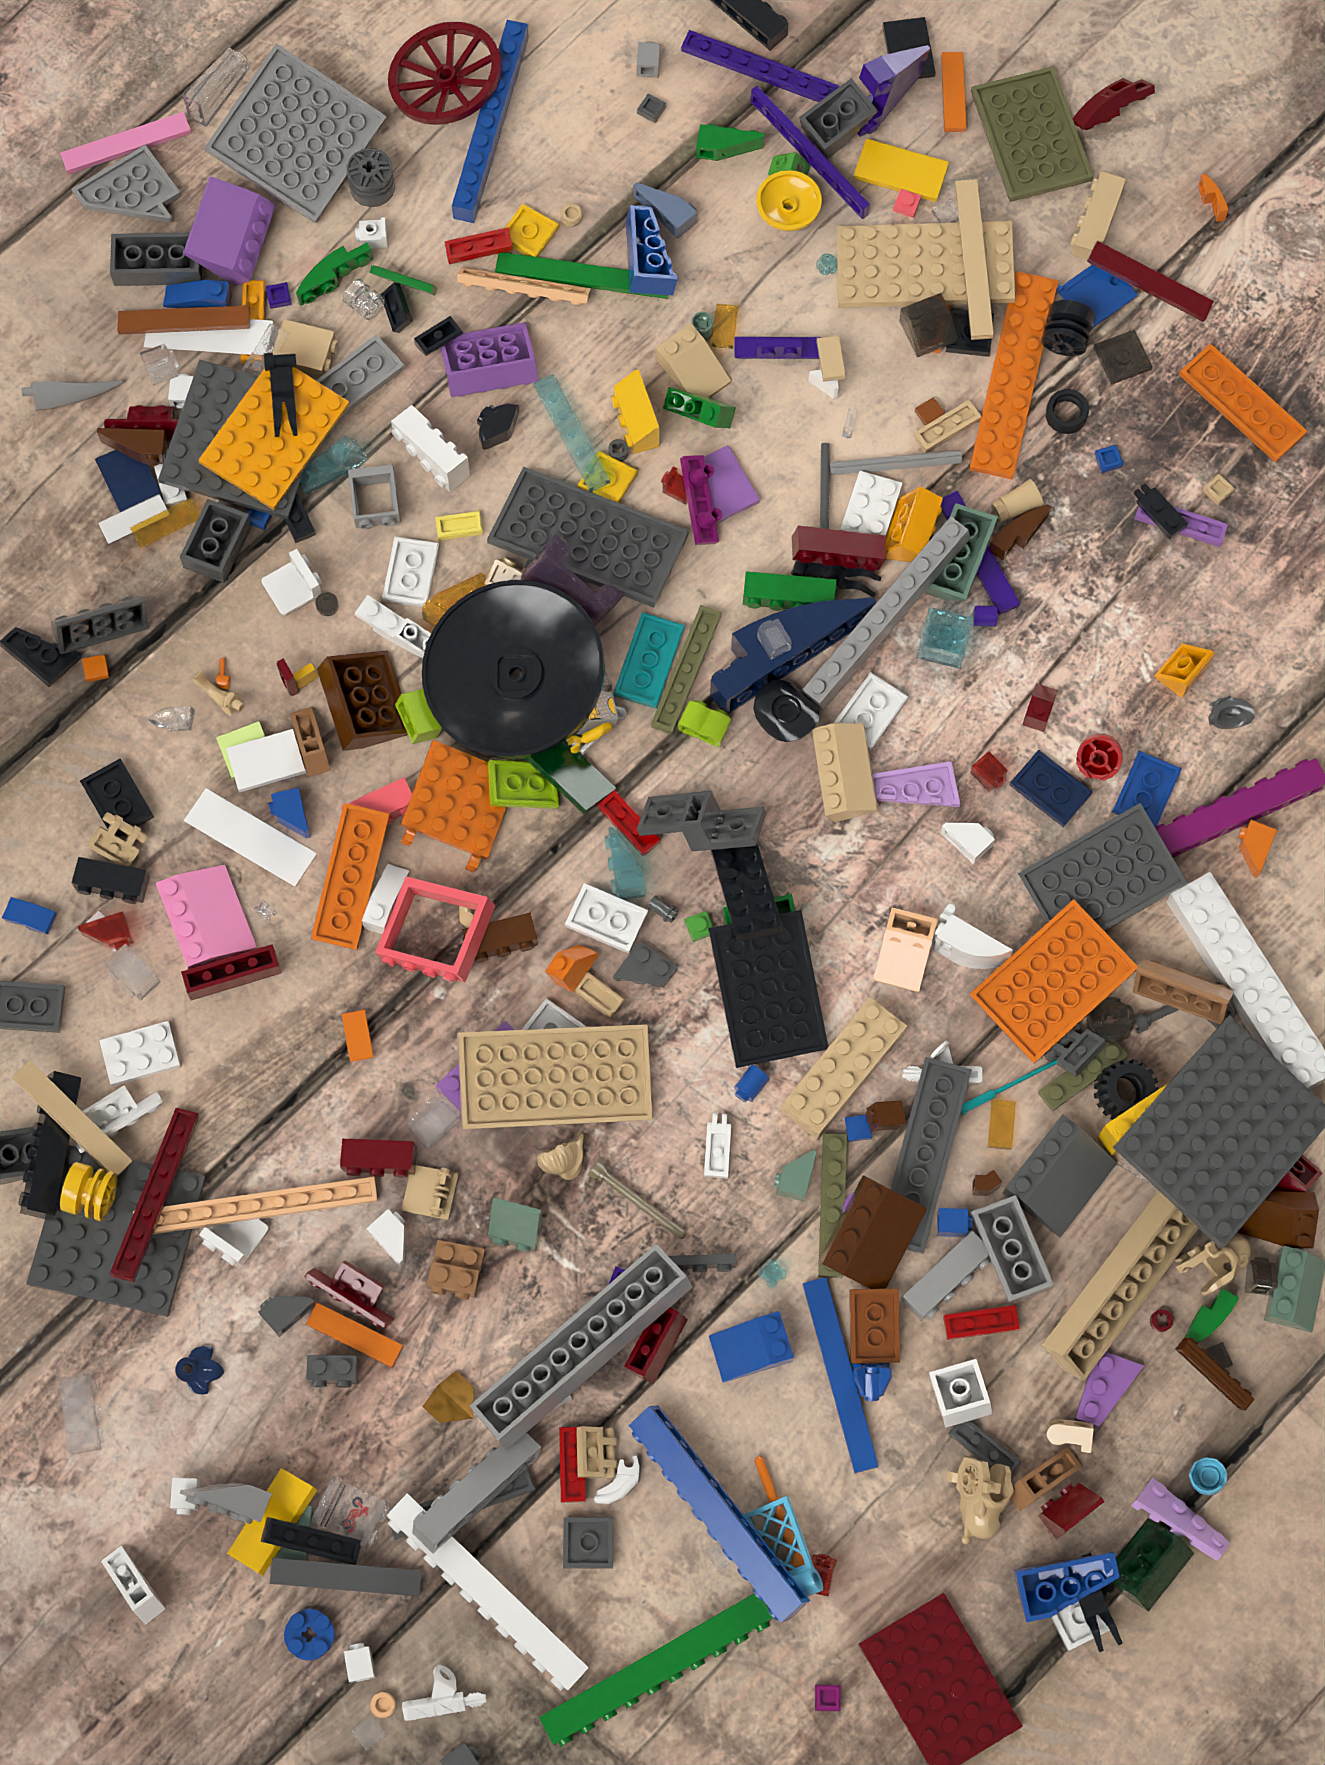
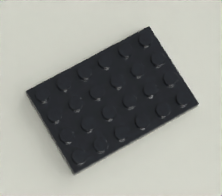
M802 910L779 914L783 933L736 942L732 924L708 928L735 1068L823 1051L828 1048Z

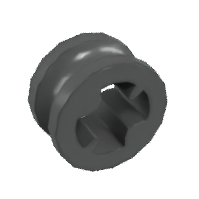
M621 439L610 442L608 447L609 456L621 462L624 461L628 456L627 443ZM614 448H616V449L622 448V453L617 452V453L615 454V453H614Z

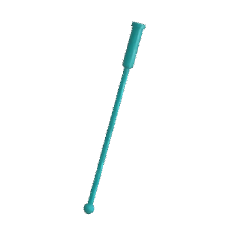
M1103 1032L1100 1037L1108 1041L1111 1035L1109 1032ZM1057 1059L996 1090L991 1089L963 1103L961 1115H965L976 1107L996 1098L997 1094L1056 1065Z

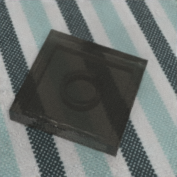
M1135 329L1094 344L1093 348L1111 385L1152 370L1153 366Z

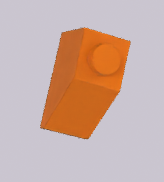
M1250 820L1247 826H1242L1238 838L1241 839L1239 848L1252 876L1257 878L1263 868L1277 830Z
M579 944L558 952L545 972L556 985L573 993L599 954Z

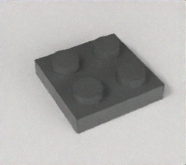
M564 1517L563 1569H613V1517Z

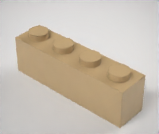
M1101 171L1099 179L1094 178L1090 191H1093L1092 197H1087L1084 209L1087 210L1086 214H1081L1077 227L1080 228L1078 234L1074 233L1070 244L1074 246L1072 255L1088 260L1095 243L1099 241L1104 244L1124 189L1125 178Z

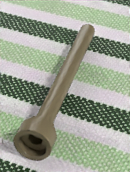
M601 1160L595 1163L588 1173L592 1179L606 1182L679 1239L686 1237L685 1230L608 1173L609 1170L606 1168L607 1165Z

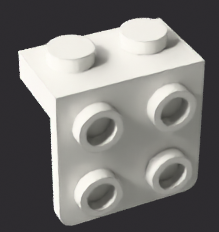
M297 549L289 553L290 563L263 577L261 580L262 585L280 614L284 616L322 595L319 586L322 582L318 574L310 571L308 568L311 566L305 554L300 555Z
M259 1219L214 1225L210 1230L204 1227L199 1235L204 1240L202 1244L212 1252L215 1249L223 1254L221 1258L232 1266L236 1263L242 1267L267 1234L269 1228Z

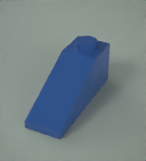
M200 280L166 285L163 307L177 309L230 306L232 292L229 282Z

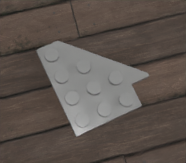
M143 145L72 188L74 196L86 210L169 223L173 220L165 206L181 197L178 188L146 145Z

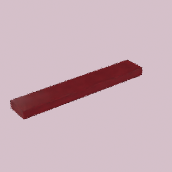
M1099 241L1095 243L1088 257V263L1202 322L1207 318L1214 302Z

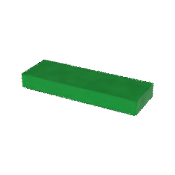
M371 265L369 273L374 276L400 283L401 285L434 296L436 294L437 288L432 284Z

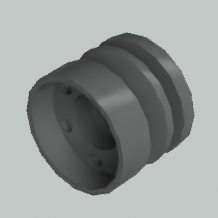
M374 148L355 152L350 157L346 166L352 197L356 202L366 207H379L387 203L395 191L392 163L389 157L381 150Z

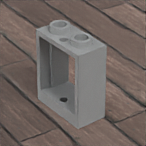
M393 464L348 470L355 527L370 529L373 526L383 525L389 527L400 523ZM390 483L393 511L360 515L357 487Z

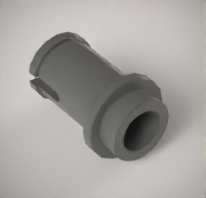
M656 895L647 906L663 917L664 922L672 923L678 915L676 906H670Z

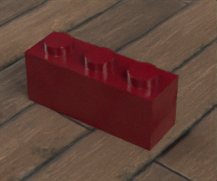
M342 1138L340 1168L350 1176H360L361 1172L370 1173V1176L383 1177L384 1173L393 1174L394 1177L407 1178L408 1174L415 1175L417 1145L413 1141Z
M671 1307L668 1308L643 1330L624 1367L632 1374L654 1384L688 1319L679 1311Z

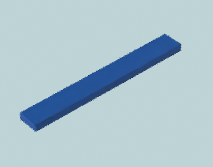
M825 1277L803 1283V1289L854 1474L878 1468L827 1279Z

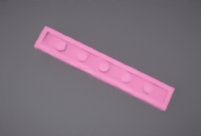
M184 112L61 152L60 154L67 173L71 174L128 155L143 145L149 148L191 134V130Z

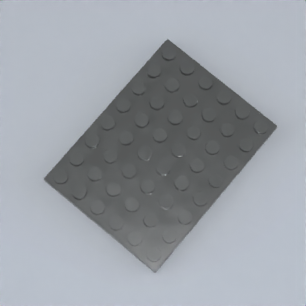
M1228 1016L1116 1142L1113 1148L1222 1249L1324 1130L1325 1104L1231 1016Z

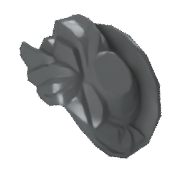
M1230 695L1219 698L1217 701L1209 704V706L1213 707L1208 716L1209 725H1214L1219 729L1243 727L1250 724L1255 718V710L1250 703L1243 699L1233 698Z

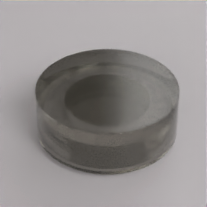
M325 592L316 598V609L321 615L332 616L337 612L339 603L334 594Z

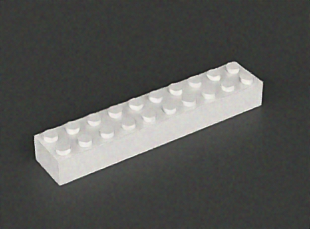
M1211 872L1170 894L1166 901L1216 981L1234 991L1231 1004L1251 1036L1309 1090L1325 1082V1050Z

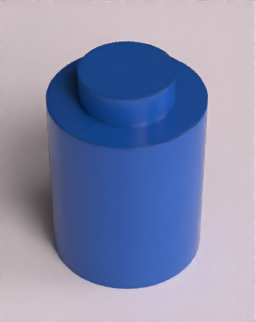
M751 1065L734 1086L735 1096L745 1103L747 1100L753 1102L770 1078L761 1069Z

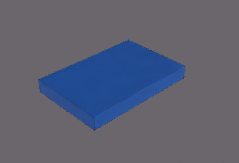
M1139 751L1112 813L1120 815L1141 803L1154 827H1156L1182 768Z

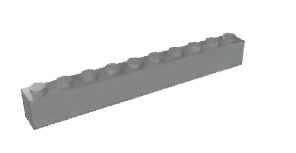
M952 517L945 522L802 689L804 694L822 710L827 707L970 540L967 528Z

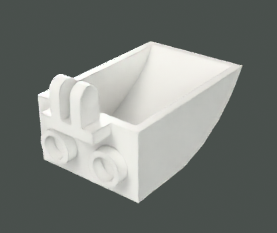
M953 904L946 906L938 921L940 925L932 940L935 942L934 951L958 965L974 969H988L1001 966L1011 956L1013 951L1011 948L954 916L955 906Z

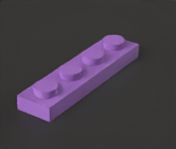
M1138 506L1134 519L1158 527ZM1174 507L1188 522L1187 527L1178 534L1221 547L1228 524Z

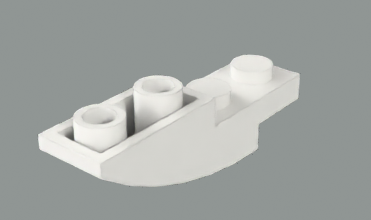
M367 595L354 615L373 627V631L387 640L423 658L431 633L410 619L402 618Z

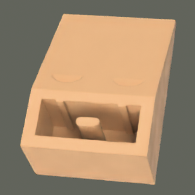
M892 908L873 981L919 992L938 919Z

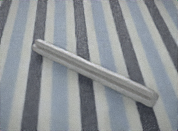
M954 450L835 461L830 463L831 475L859 473V471L872 472L962 463V452Z

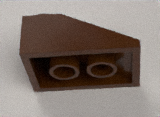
M1271 1191L1238 1230V1233L1281 1246L1313 1249L1319 1215V1206L1315 1192Z

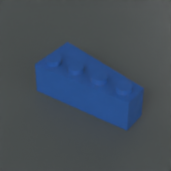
M630 205L628 211L626 236L630 293L673 295L678 278L676 273L673 272L671 259L667 256L664 239H661L660 228L652 207Z

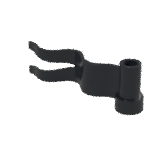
M273 352L264 353L265 371H270L275 437H280L282 402H285L293 436H298L292 367H297L296 354L273 355Z
M795 561L791 572L793 576L804 577L805 574L825 579H836L837 587L860 590L874 598L876 593L866 585L858 581L847 580L845 577L863 576L876 581H881L882 578L863 568L853 569L838 565L825 566L820 563H802L801 561Z
M1089 1552L1081 1555V1557L1092 1556V1554ZM1101 1589L1080 1599L1079 1604L1083 1616L1091 1630L1099 1653L1104 1651L1096 1615L1107 1625L1118 1646L1123 1644Z

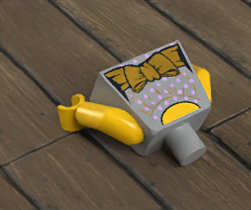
M601 690L592 713L577 730V733L582 734V736L573 735L568 739V745L577 743V745L570 748L572 753H578L581 750V744H588L601 738L612 730L618 720L623 721L625 719V708L615 706L613 695L610 692Z

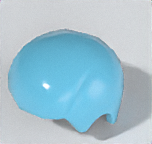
M1205 1457L1194 1462L1189 1472V1479L1196 1491L1210 1496L1219 1493L1225 1487L1227 1472L1224 1465L1217 1459Z

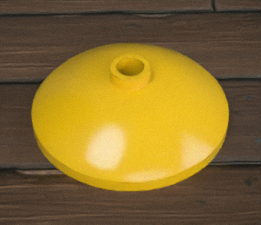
M788 170L774 173L762 182L757 191L756 206L759 215L768 225L779 230L796 231L803 229L817 218L821 210L822 196L819 187L809 176L801 172ZM785 207H791L792 209L787 210Z

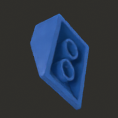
M779 1311L754 1318L709 1336L723 1383L791 1363L794 1359Z

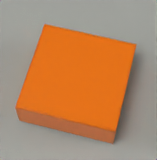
M105 654L82 659L87 682L110 678Z

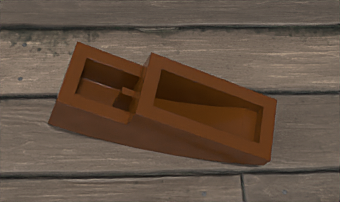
M1047 504L1035 508L1010 522L990 542L989 548L991 552L1001 560H1004L1016 544L1024 549L1048 518L1051 506Z

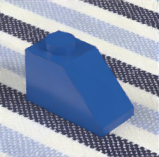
M294 788L271 794L273 801L269 802L271 816L276 815L278 823L304 838H310L299 789Z

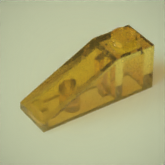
M479 573L435 594L432 599H428L422 607L423 620L435 627L440 618L458 600L486 585L484 584L485 575Z

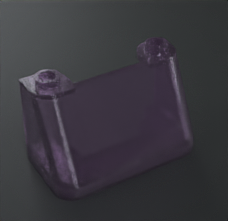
M555 534L523 570L521 580L540 582L564 592L585 610L596 627L623 598L624 594L613 585H604L596 593L561 563L568 554V547Z

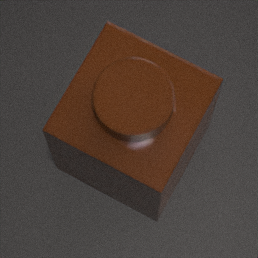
M902 1100L875 1102L866 1108V1121L870 1126V1131L896 1130L906 1124Z

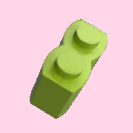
M689 700L679 721L678 730L689 736L699 738L710 745L720 747L731 724V718L728 717V713L720 709H716V711L711 710L702 701L695 700L694 702Z

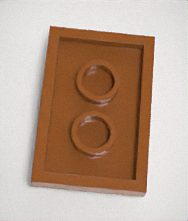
M849 1289L850 1363H900L899 1289Z

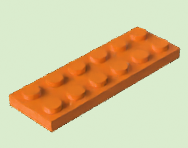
M1211 343L1179 372L1181 378L1275 463L1308 432Z
M347 803L343 804L311 940L357 950L363 926L362 919L369 902L389 813Z

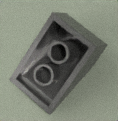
M851 78L801 115L799 119L803 130L828 159L842 149L878 111Z
M33 1127L0 1131V1185L23 1180L25 1170L29 1168L30 1164L28 1151L30 1146L34 1144L35 1136H32Z

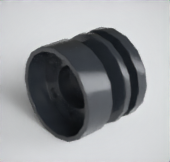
M1073 300L1054 301L1050 304L1046 319L1047 324H1045L1041 339L1043 346L1049 351L1063 356H1079L1085 353L1090 337L1089 332H1091L1095 316L1093 310L1087 305Z

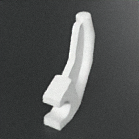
M637 1456L632 1457L634 1464L630 1468L624 1465L623 1459L619 1461L616 1478H614L612 1483L597 1491V1495H594L595 1503H613L624 1498L638 1483L640 1469Z

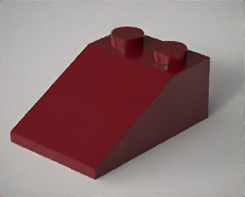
M1070 1483L1059 1492L1062 1495L1061 1498L1056 1502L1051 1498L1040 1507L1043 1512L1038 1516L1057 1540L1103 1504L1105 1501L1102 1497L1080 1483L1075 1487Z

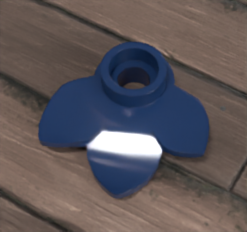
M196 1347L188 1357L180 1359L175 1366L176 1376L181 1381L187 1382L189 1389L193 1393L200 1395L208 1394V1382L215 1381L224 1374L222 1366L216 1361L211 1360L213 1347ZM185 1365L191 1366L192 1372H184L183 1367Z

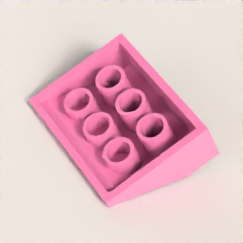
M225 865L178 874L156 883L188 969L257 949Z

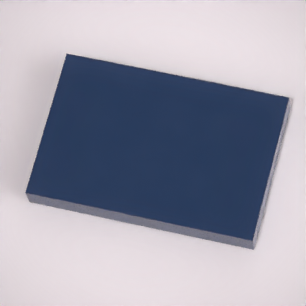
M117 450L95 458L119 512L160 494L163 500L162 494L147 464H143Z
M1040 750L1032 756L1009 784V786L1063 828L1093 793V791Z

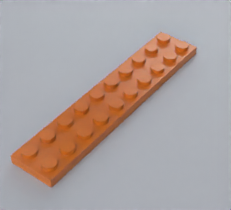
M1015 271L1014 275L1015 303H1008L969 468L971 471L1011 480L1014 477L1042 355L1043 344L1041 339L1045 324H1047L1046 319L1050 304L1054 302L1058 280Z

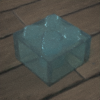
M929 607L916 658L961 669L973 618Z

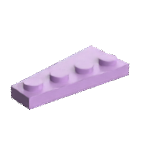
M951 761L872 774L877 801L960 807Z
M1153 1477L1131 1505L1138 1511L1142 1508L1149 1512V1518L1158 1523L1161 1520L1171 1527L1170 1531L1175 1535H1185L1189 1538L1191 1545L1216 1561L1224 1554L1230 1544L1221 1533L1215 1531L1201 1516L1195 1514L1182 1500L1175 1497L1162 1483Z

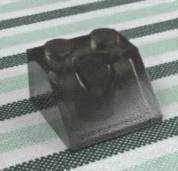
M941 293L900 308L899 322L917 358L958 342L951 312Z

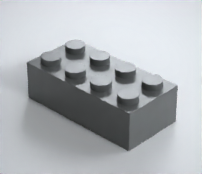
M190 232L111 234L110 275L114 286L173 285L202 280L203 266L183 254Z

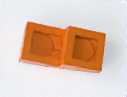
M1201 174L1198 188L1202 203L1212 204L1216 222L1225 221L1228 206L1224 196L1207 174Z
M365 1009L342 1013L350 1062L374 1058Z

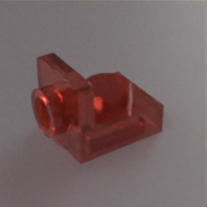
M673 466L671 471H666L662 477V493L686 505L687 496L683 476L678 474V468Z
M814 1554L811 1560L823 1583V1590L816 1594L829 1597L837 1560L832 1559L826 1554Z

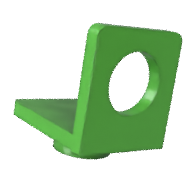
M796 152L778 155L772 158L768 175L780 171H797L798 163L802 165L803 174L808 175L810 165Z

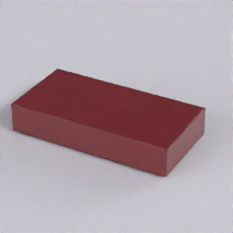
M285 659L277 661L276 665L281 680L290 696L298 694L299 691L295 678Z

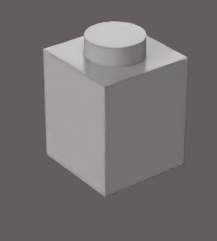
M650 41L638 42L637 77L658 78L659 43Z

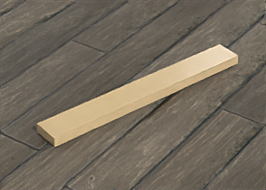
M977 179L955 181L971 340L993 338L994 332Z

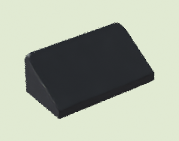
M449 316L415 337L414 344L425 356H428L462 335L463 332L453 318Z

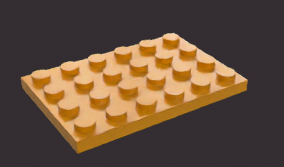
M292 367L298 436H293L285 402H282L280 437H275L270 371H265L264 368L198 459L199 464L243 490L248 495L256 498L272 510L276 509L279 502L289 491L292 484L299 477L349 406V401L295 367Z

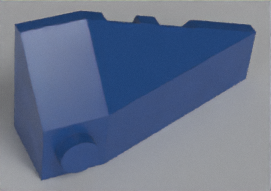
M1114 1552L1013 1569L1026 1622L1051 1618L1068 1606L1077 1603L1080 1599L1119 1578Z

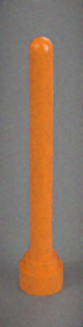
M757 1456L754 1462L769 1503L778 1500V1496L764 1458ZM780 1505L777 1507L774 1517L784 1521L785 1515ZM777 1523L780 1530L782 1525ZM786 1528L783 1541L792 1545L794 1540L789 1528ZM795 1551L790 1564L797 1568L805 1565L802 1554Z

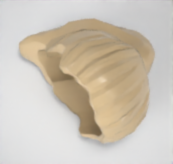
M580 1134L575 1140L557 1145L553 1150L545 1149L543 1153L537 1156L538 1166L544 1172L559 1175L565 1180L576 1178L581 1171L583 1162L582 1144L584 1134Z

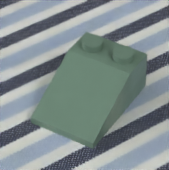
M493 1198L488 1232L489 1239L493 1240L492 1243L502 1247L510 1244L516 1246V1250L524 1253H529L530 1250L536 1251L543 1227L541 1210Z

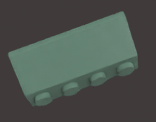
M955 503L950 517L969 530L970 540L925 593L947 601H966L998 517Z

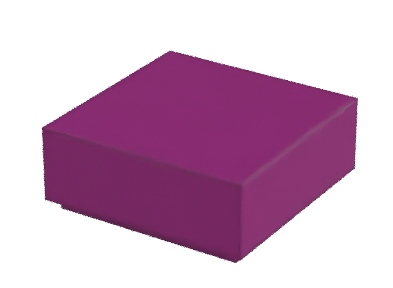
M815 1685V1711H840V1685Z

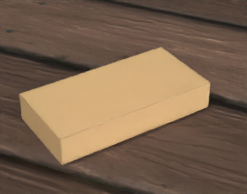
M839 336L817 338L816 343L823 382L845 379Z
M589 972L586 973L574 993L609 1019L614 1016L625 1002V999Z

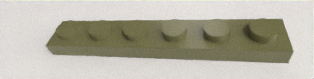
M700 605L652 720L651 728L673 735L722 612Z
M823 1133L819 1259L843 1214L846 1185L847 1134ZM818 1262V1277H843L842 1274Z

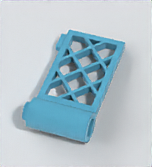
M789 1496L744 1514L754 1529L761 1534L760 1536L763 1540L767 1537L775 1541L772 1549L775 1555L780 1544L790 1548L786 1561L781 1559L779 1561L786 1570H788V1567L793 1569L788 1572L807 1597L823 1590L822 1579L813 1566ZM784 1504L787 1514L784 1521H781L773 1516L777 1507ZM757 1515L767 1517L762 1531L755 1527L752 1519ZM772 1520L782 1525L777 1538L767 1533ZM786 1528L794 1531L795 1538L792 1545L782 1541ZM795 1551L802 1554L805 1565L798 1568L790 1564Z

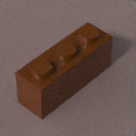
M531 912L489 922L476 954L475 963L485 962L489 959L488 957L496 955L498 957H505L516 950L522 952L529 951L538 945ZM469 928L462 929L464 939Z

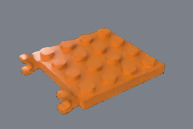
M432 740L400 823L401 826L406 828L401 844L410 846L416 832L470 853L471 855L465 869L474 873L475 869L478 868L480 859L486 860L488 858L506 807L490 806L488 762Z

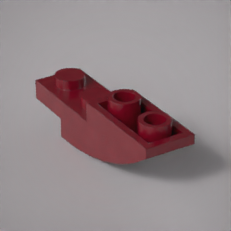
M1122 78L1105 87L1088 100L1072 118L1074 124L1083 130H1089L1097 124L1110 122L1112 118L1120 116V108L1126 107L1134 101L1144 100L1147 96L1154 94L1155 86L1143 79L1131 82Z

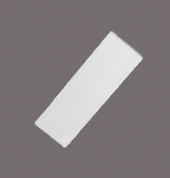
M160 494L98 524L109 544L170 514Z

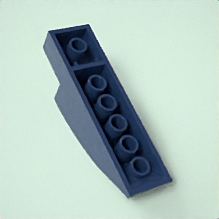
M874 598L819 601L774 613L733 632L731 651L737 658L732 661L730 667L724 671L720 669L712 675L710 681L711 698L720 710L725 711L729 715L753 699L764 684L772 680L783 679L849 635L873 608L876 600Z

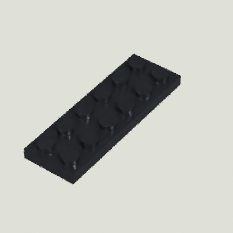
M758 844L749 847L710 850L736 942L783 933L782 922Z

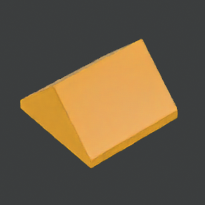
M1182 643L1154 676L1182 698L1210 666L1215 653L1212 650Z

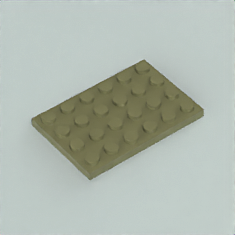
M1054 66L971 87V94L1009 202L1093 181L1091 168Z

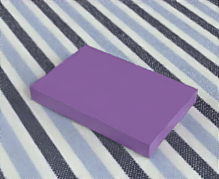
M728 445L704 457L705 464H710L714 468V474L708 478L713 508H719L722 512L720 522L760 503L758 495Z

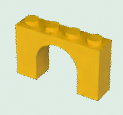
M1167 1084L1103 1127L1097 1138L1111 1157L1118 1153L1113 1148L1116 1142Z

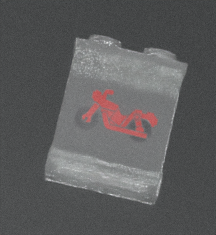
M333 1476L311 1522L334 1534L362 1540L360 1545L367 1549L369 1544H374L379 1531H376V1528L380 1521H385L390 1509L387 1508L388 1502L386 1500H381Z

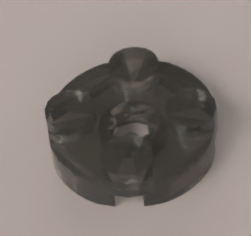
M1107 997L1087 1016V1027L1108 1043L1128 1039L1134 1028L1135 1016L1133 1009L1130 1005L1121 1002L1119 998ZM1107 1016H1112V1019H1117V1021L1112 1024L1107 1023Z

